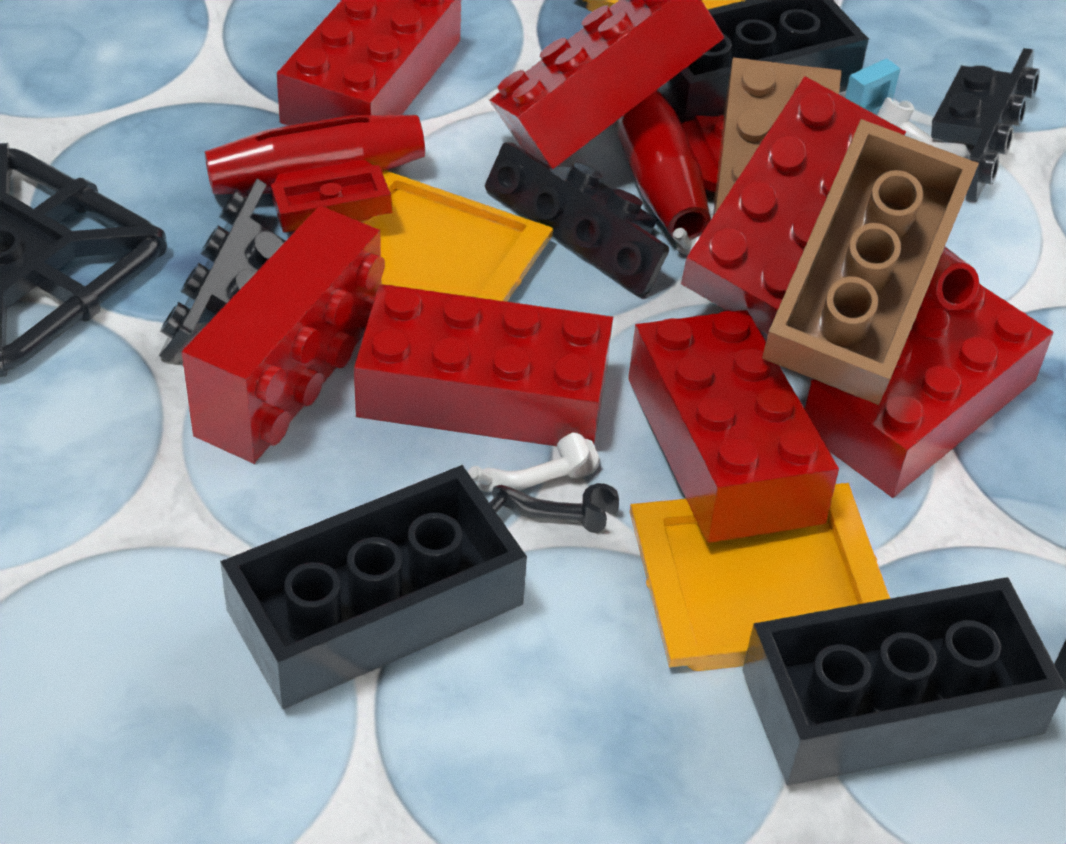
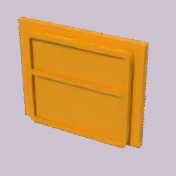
M386 170L382 171L391 193L393 213L378 215L369 220L360 221L381 231V257L385 260L381 284L507 302L517 287L521 285V281L553 236L552 227Z
M849 483L835 484L826 524L707 543L686 499L630 504L629 512L646 575V586L650 591L669 667L687 666L694 671L741 667L744 665L753 623L890 599L877 563V557L873 552Z

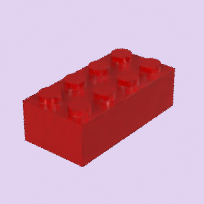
M341 0L276 73L280 123L289 126L348 115H402L460 42L461 0Z
M619 0L610 8L602 6L587 15L581 23L584 28L568 40L560 38L545 47L539 55L541 60L526 72L518 70L502 80L497 87L499 92L489 99V102L520 147L554 169L725 38L702 0Z
M804 76L686 257L681 285L726 311L748 310L757 328L768 334L860 120L868 121L902 135H905L906 131Z
M319 205L181 351L193 437L253 464L258 461L270 445L275 446L280 443L293 418L304 406H310L315 402L320 394L323 383L336 368L341 369L348 363L354 347L364 336L385 268V260L381 257V231L379 229Z
M979 283L976 297L963 309L919 308L879 405L813 379L805 411L829 452L891 498H894L1036 381L1054 332Z
M379 284L354 366L356 417L556 447L557 443L566 435L578 433L584 439L591 440L595 444L608 368L613 316Z
M748 310L723 311L717 314L679 319L669 318L662 321L635 324L628 380L707 543L826 524L839 472L836 462L781 367L762 359L766 342Z

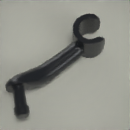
M596 483L585 489L582 503H569L538 499L510 486L496 485L492 489L493 499L489 502L496 513L504 506L528 518L581 521L583 527L589 532L597 533L606 527L607 515L605 512L610 514L618 512L619 495L617 490L611 485Z

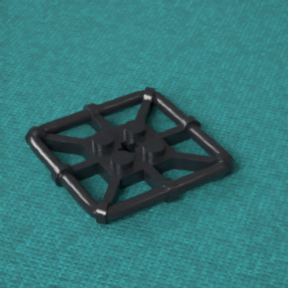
M0 143V251H4L0 252V377H6L7 370L14 369L27 362L79 320L89 321L100 312L101 303L148 268L156 258H159L166 252L167 248L166 234L161 228L154 226L147 219L99 193L94 183L85 178L74 179L28 152L10 148L9 143ZM13 170L20 172L55 192V194L37 207H30L10 195V179ZM74 211L79 213L88 211L116 228L72 231L59 222ZM128 253L86 286L58 271L75 257ZM36 286L64 302L12 343L6 345L7 308Z

